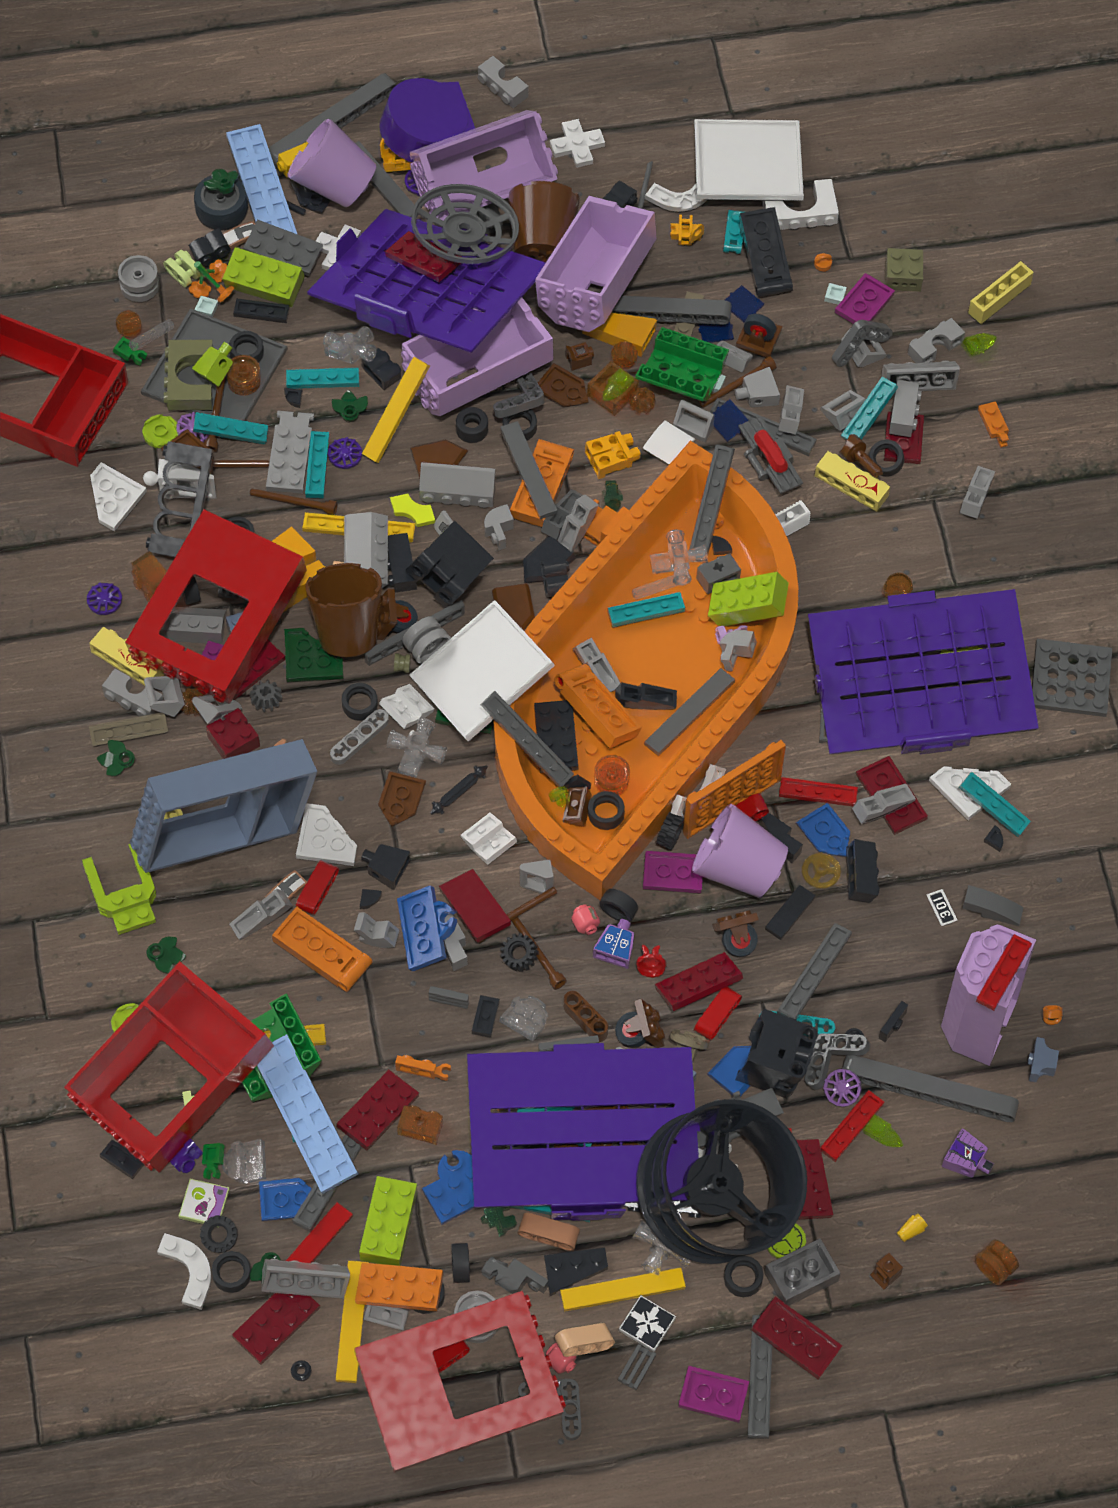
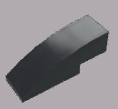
M622 682L615 689V698L625 708L665 710L677 707V690L645 683L636 686Z
M768 813L759 819L758 822L760 826L788 847L786 859L793 864L802 853L803 844L791 837V827Z

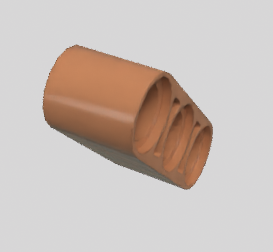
M524 1213L517 1233L526 1239L573 1251L580 1229L576 1226L543 1216Z

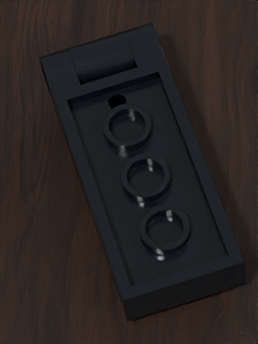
M775 207L740 213V225L757 297L793 291L792 279Z

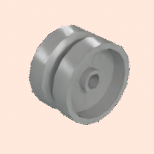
M136 255L130 256L120 264L118 276L121 292L125 298L135 302L148 301L157 294L160 285L157 266L152 259Z
M428 616L417 621L407 630L403 636L402 644L408 651L412 652L415 660L422 664L450 640L451 637L441 628L440 623L433 616Z
M483 1291L468 1292L457 1301L454 1314L494 1301L495 1298ZM498 1329L466 1339V1341L476 1344L486 1342L493 1338Z

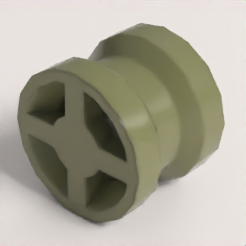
M395 653L394 672L404 671L409 673L411 654L402 656L399 653Z

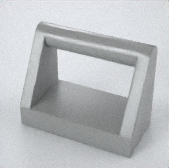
M864 340L852 356L858 367H864L887 356L878 341L869 340L876 352H870Z
M849 390L822 406L821 411L835 428L841 431L848 426L866 399ZM848 399L852 400V402L837 411L831 410Z
M681 400L673 426L698 440L706 442L714 429L715 415ZM685 409L708 419V421L706 422L685 412Z
M167 676L147 677L144 679L150 708L175 717L185 705L179 680L175 677L171 679ZM154 688L162 691L164 701H156Z
M212 695L194 697L192 700L207 724H211L219 718L224 720L226 714L237 708L242 709L239 702L232 700L230 704L226 702L220 703ZM210 702H217L219 706H216Z
M550 860L520 865L521 887L538 893H543L553 887L554 877ZM527 874H530V875H533V876H536V877L527 878Z

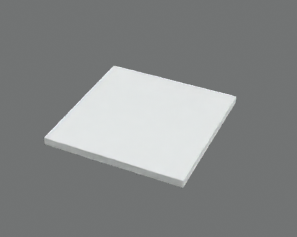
M695 119L697 199L803 200L799 121Z
M494 600L416 668L410 676L463 737L469 741L493 720L480 705L493 691H496L510 705L552 669L555 664Z

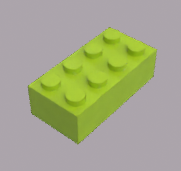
M235 247L222 279L227 288L234 286L236 291L278 304L290 305L292 308L303 282L304 273L302 267Z
M778 572L714 583L708 617L718 626H728L783 616L789 582Z
M377 1176L360 1246V1261L401 1266L417 1197V1183Z

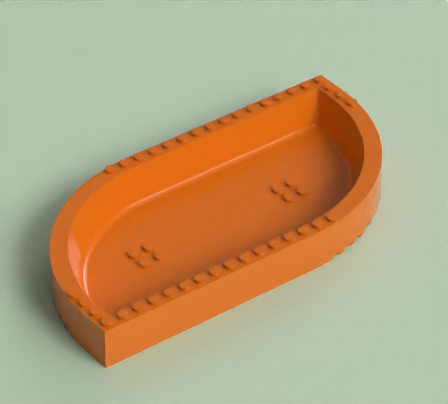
M691 440L526 628L524 632L555 666L509 705L537 734L534 703L566 700L560 693L562 689L555 685L554 678L557 674L582 665L573 648L590 638L593 639L600 653H604L620 683L636 686L645 683L677 690V707L675 709L646 710L625 708L642 728L636 738L609 748L573 708L579 770H571L574 773L573 776L578 774L591 782V789L589 791L592 797L603 791L618 794L623 799L625 805V815L622 823L614 829L604 830L595 827L590 822L589 816H587L586 826L563 822L569 790L564 788V785L559 788L545 773H540V767L494 720L495 763L499 783L506 798L508 808L514 815L520 830L525 833L529 842L538 849V852L551 861V865L599 900H601L606 890L614 887L659 833L666 816L672 810V804L676 796L688 797L705 777L710 764L715 765L762 709L774 692L791 653L798 611V579L792 549L781 523L769 504L741 474L730 467L719 513L724 517V523L720 528L714 530L713 536L722 537L730 543L732 547L731 555L741 569L740 578L778 572L789 582L783 616L724 626L727 632L729 629L735 630L739 626L745 625L748 627L747 631L754 632L757 641L752 658L737 656L733 671H725L724 665L721 662L722 649L715 636V629L718 625L708 617L712 593L707 594L696 576L697 568L701 564L711 562L719 556L727 554L714 555L712 542L708 558L689 553L713 455ZM681 592L685 605L684 612L612 627L608 615L609 607ZM720 668L735 679V683L659 756L644 745V742ZM602 803L595 808V813L601 818H611L618 813V809L611 803Z

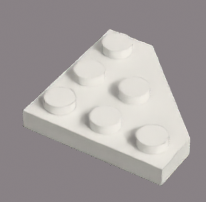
M101 462L90 475L99 523L115 532L145 495L147 489Z
M944 766L933 774L929 781L967 820L984 809L958 788L970 772L977 775L999 795H1002L1011 787V783L999 771L990 770V772L979 771V769L969 768L959 770Z
M306 803L296 858L312 861L323 860L327 863L354 866L357 853L355 842L349 838L339 822L332 817L326 806Z

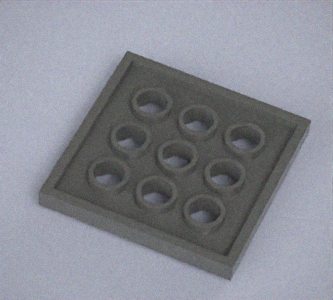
M1037 638L1032 684L1035 708L1106 717L1112 648ZM1056 656L1059 661L1052 662L1049 657ZM1074 658L1078 663L1071 664L1068 662V659ZM1087 661H1094L1097 665L1091 667L1087 664ZM1054 672L1058 677L1050 678L1048 673ZM1074 675L1076 680L1071 681L1066 676ZM1092 677L1095 679V682L1089 683L1085 678ZM1054 689L1056 694L1050 695L1046 690ZM1072 691L1075 696L1068 697L1065 692ZM1090 693L1094 698L1091 700L1086 699L1084 694Z

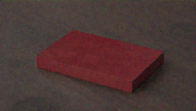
M888 411L885 440H893L901 446L904 453V463L920 464L924 415H914V419H917L916 430H912L911 437L889 434L892 412ZM886 448L884 451V461L896 462V452L893 449Z

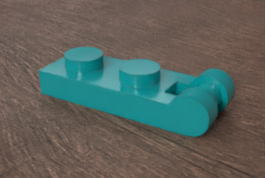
M728 210L723 252L729 253V251H734L736 254H741L743 234L739 216L744 211Z

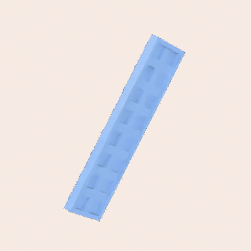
M258 124L226 132L255 223L258 219L297 234L261 125Z
M286 1034L272 1042L274 1047L257 1066L323 1194L358 1175V1172L307 1072L303 1070L295 1054V1049Z

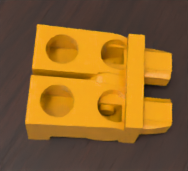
M620 431L614 434L585 442V454L598 479L605 478L606 474L616 470L630 468L633 461L640 459L641 453L638 447L628 448L634 442L631 433L621 435Z

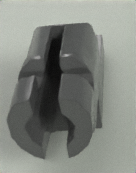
M490 1257L481 1271L482 1275L489 1280L496 1277L495 1284L512 1294L520 1292L526 1283H528V1286L533 1291H540L543 1294L548 1288V1280L515 1258L508 1266L507 1263Z

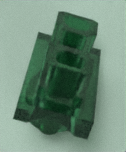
M616 480L605 481V490L601 491L605 506L607 505L614 511H617L621 506L620 501H623V495L620 489H618Z
M510 1207L483 1209L485 1215L480 1218L482 1224H488L490 1228L496 1226L499 1237L505 1236L508 1230L515 1228L517 1225L514 1215L504 1217L503 1212L510 1210Z

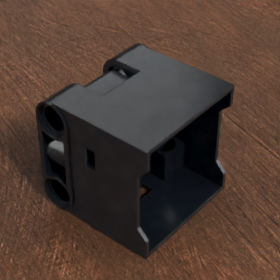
M454 520L405 571L417 582L421 580L433 593H436L433 598L444 608H447L469 587L470 583L494 558Z
M763 1009L750 1031L749 1039L752 1045L747 1061L742 1069L738 1070L735 1080L762 1090L772 1088L775 1095L783 1098L790 1097L798 1083L805 1076L812 1059L818 1037L816 1028L799 1022L794 1018Z

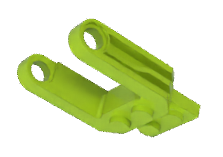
M128 844L132 852L134 864L142 884H136L112 892L107 896L103 891L92 857L82 860L100 915L113 918L118 935L156 923L150 906L157 896L150 873H145L143 867L139 865L137 853L132 849L131 844Z

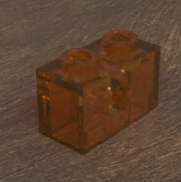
M404 1106L397 1126V1133L404 1137L437 1145L443 1125V1116L436 1111H423L417 1106Z

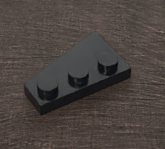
M605 1247L544 1255L550 1296L555 1295L556 1292L564 1288L572 1287L573 1284L581 1280L589 1279L608 1270Z

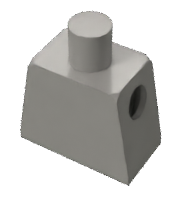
M770 367L745 376L743 378V388L735 389L736 399L746 398L750 407L779 405L780 393Z

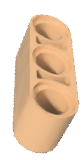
M605 1323L568 1328L555 1335V1340L564 1357L605 1351L615 1343Z

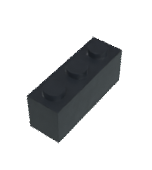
M408 533L388 535V570L391 571V575H388L389 585L394 587L395 593L417 590L416 580L405 571L413 562Z
M854 839L846 847L848 900L870 903L879 895L880 891L877 882L879 869L877 868L878 851L876 850L875 842Z

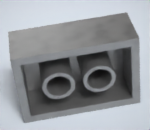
M820 1238L767 1264L765 1275L778 1298L790 1306L839 1282L840 1271Z

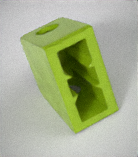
M223 342L218 350L209 347L192 369L206 380L219 386L233 364V361L227 357L233 348L226 342Z

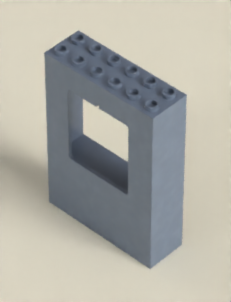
M303 739L148 778L146 787H144V795L141 798V806L138 810L139 813L136 818L135 828L133 829V836L130 839L131 847L137 853L138 863L143 867L145 873L297 833L317 774V769ZM228 796L226 803L223 805L164 820L166 812Z

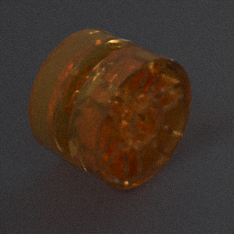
M239 355L232 358L233 364L227 372V382L230 390L238 395H250L256 392L261 384L260 366L257 360L248 355Z
M617 755L602 757L595 766L594 784L599 792H613L619 796L627 790L630 778V767L627 761Z
M993 1239L985 1249H982L974 1257L979 1270L991 1282L997 1285L1002 1284L1008 1278V1275L1013 1274L1019 1268V1262L1013 1252L996 1239Z

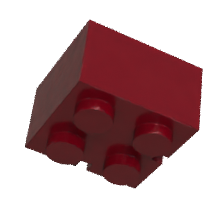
M239 708L226 714L224 720L219 718L206 726L207 737L223 759L246 754L260 747L259 735L252 725L248 724V720Z

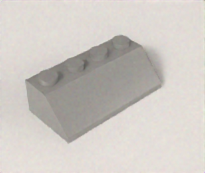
M955 361L889 363L883 365L882 377L897 384V380L919 383L918 390L920 391L956 390L960 367Z
M421 462L420 501L461 504L463 506L474 505L483 508L493 507L495 469Z
M374 512L345 515L344 563L361 564L362 568L374 569L381 577L382 588L388 584V516Z
M175 607L159 634L174 642L207 643L209 640L223 644L227 611Z
M265 1259L262 1269V1292L344 1299L350 1272L347 1266H340L338 1264L325 1265L317 1262L302 1263L299 1261Z

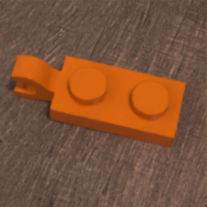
M996 401L980 405L978 411L990 438L996 437L1000 447L1008 446L1006 441L1009 440L1007 435L1009 429Z
M397 1055L395 1062L397 1071L432 1079L437 1077L444 1081H447L449 1077L447 1074H443L442 1071H451V1065L445 1063L436 1067V1064H433L432 1061H420L408 1055Z

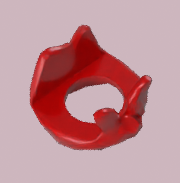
M642 945L644 954L638 957L636 961L637 969L641 975L658 977L665 972L667 963L662 958V955L659 954V945L653 948L652 954L649 953L647 946Z

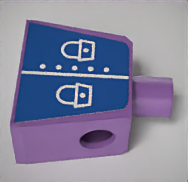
M620 919L618 926L607 925L594 946L593 958L628 969L634 943V932L629 931L631 923L625 919Z

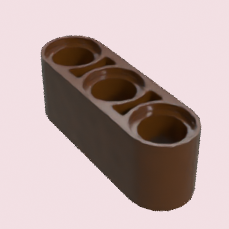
M577 991L567 992L564 995L563 1001L564 1011L588 1036L598 1035L599 1042L606 1040L608 1036L607 1021ZM575 1001L577 1002V1004L570 1005L568 1004V1002ZM583 1014H587L590 1016V1018L585 1019L581 1016ZM602 1028L604 1031L596 1032L595 1029Z

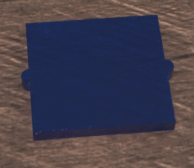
M742 285L734 292H730V295L725 299V301L732 304L731 313L742 322L746 321L748 315L756 314L764 306L760 299Z
M730 322L728 324L698 323V333L701 334L703 341L715 343L722 340H734L733 325Z
M731 399L721 407H717V410L712 413L715 415L714 427L727 442L735 435L741 433L738 427L740 424L749 421Z

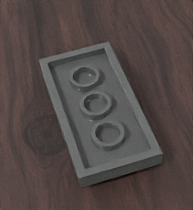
M257 219L243 250L302 267L304 275L310 276L323 249V244Z

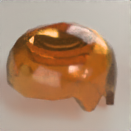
M893 573L886 579L883 585V593L886 598L892 595L909 594L913 590L912 581L904 573Z

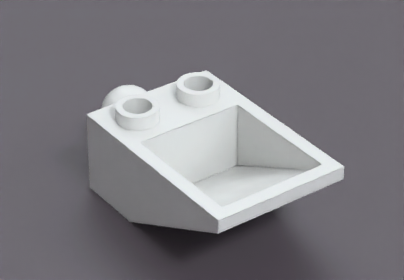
M159 459L158 475L153 471H148L143 476L145 484L153 486L158 482L160 491L168 485L163 479V468L167 463L165 459ZM176 464L170 468L168 478L173 484L198 488L201 470L190 465ZM211 474L209 475L205 498H216L214 476ZM171 490L165 494L164 498H196V493Z

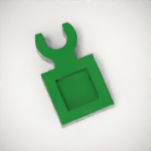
M122 337L113 348V353L126 361H129L131 358L139 366L142 364V359L138 357L147 358L145 351L137 350L138 345L125 337Z
M224 1144L203 1145L202 1165L206 1166L203 1172L205 1179L210 1180L212 1172L213 1178H220L218 1165H223Z

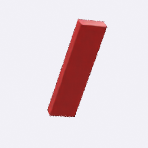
M781 777L779 797L854 807L857 800L858 787Z
M1016 934L1012 936L978 995L976 1002L995 1011L1030 950L1031 942Z
M868 1090L821 1146V1152L836 1162L885 1102Z
M337 1202L286 1261L313 1263L350 1221L353 1214Z

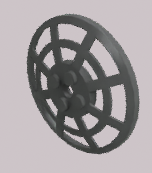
M449 184L433 188L417 200L412 210L411 224L416 238L429 251L450 261L479 264L498 259L512 249L518 237L519 223L512 207L497 194L478 186ZM448 194H472L476 198L473 204L466 202L451 203ZM441 196L444 205L436 208L431 214L421 209L428 201ZM483 198L496 204L505 214L496 218L491 212L480 206ZM454 208L470 209V212H456ZM445 210L449 213L444 221L436 217ZM477 212L485 215L490 221L483 222V220L476 215ZM418 214L427 219L428 234L419 233L416 226ZM509 219L512 225V238H501L502 230L500 223ZM432 223L441 226L443 233L434 234ZM495 227L496 237L485 235L487 228ZM447 239L453 245L451 248H448L438 240ZM426 240H432L438 247L447 251V253L433 247ZM482 241L492 243L483 250L477 246ZM498 244L508 245L496 254L490 256L485 254L493 250ZM459 247H470L473 252H460L458 249ZM454 255H459V256H478L479 258H465V257H458V256H454Z

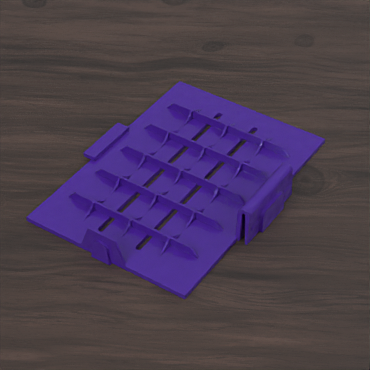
M385 209L359 237L355 235L351 228L346 231L336 243V262L307 291V294L355 311L357 319L367 322L370 326L394 335L398 333L409 338L412 337L411 332L472 353L534 284L545 262L508 251L500 258L479 264L461 263L451 274H448L443 280L438 282L386 257L384 250L386 251L408 231L414 232L411 217ZM417 219L416 226L419 233L428 234L427 222ZM432 225L434 234L443 233L441 227ZM447 239L438 240L448 248H451L453 245ZM482 241L477 246L483 250L491 244ZM496 246L485 254L490 256L500 252L503 248ZM459 247L458 249L460 252H473L470 247ZM462 256L465 258H479L478 256Z
M1015 589L937 599L935 598L934 591L887 596V605L808 614L817 675L814 676L817 693H820L829 755L895 746L903 747L901 754L919 752L922 755L952 751L956 747L969 746L971 737L1039 729ZM990 644H1005L1003 647L990 648ZM987 645L986 649L956 652V648ZM953 649V653L923 656L922 654L923 652ZM915 653L920 655L919 657L889 660L890 656ZM886 658V661L855 664L857 660ZM852 661V665H835V663ZM998 677H1010V680L996 681L995 679ZM992 678L993 681L987 683L962 685V682L982 680ZM959 683V686L928 690V686ZM925 686V690L894 694V690ZM891 691V694L860 698V694ZM857 695V698L840 699L841 696Z
M604 1043L554 1044L553 1051L467 1054L474 1208L551 1205V1219L580 1221L621 1218L626 1209H622L625 1203L638 1202L636 1175L641 1154L646 1146H622V1142L649 1141L662 1125L673 1118L695 1110L691 1047L604 1050ZM653 1104V1108L620 1109V1105ZM656 1104H674V1107L656 1108ZM613 1105H617V1109H608V1110H584V1109H583V1106H613ZM549 1107H581V1110H576V1111H547V1108H549ZM544 1108V1112L510 1113V1109ZM508 1109V1113H491L490 1110ZM699 1124L683 1129L675 1138L677 1144H672L670 1148L666 1176L671 1193L684 1186V1177L688 1167L699 1158L697 1133L700 1132ZM619 1142V1146L586 1147V1143ZM583 1143V1147L549 1148V1144ZM546 1144V1148L512 1149V1145ZM509 1145L510 1149L506 1150L492 1149L493 1146ZM685 1193L672 1197L673 1201L688 1200Z

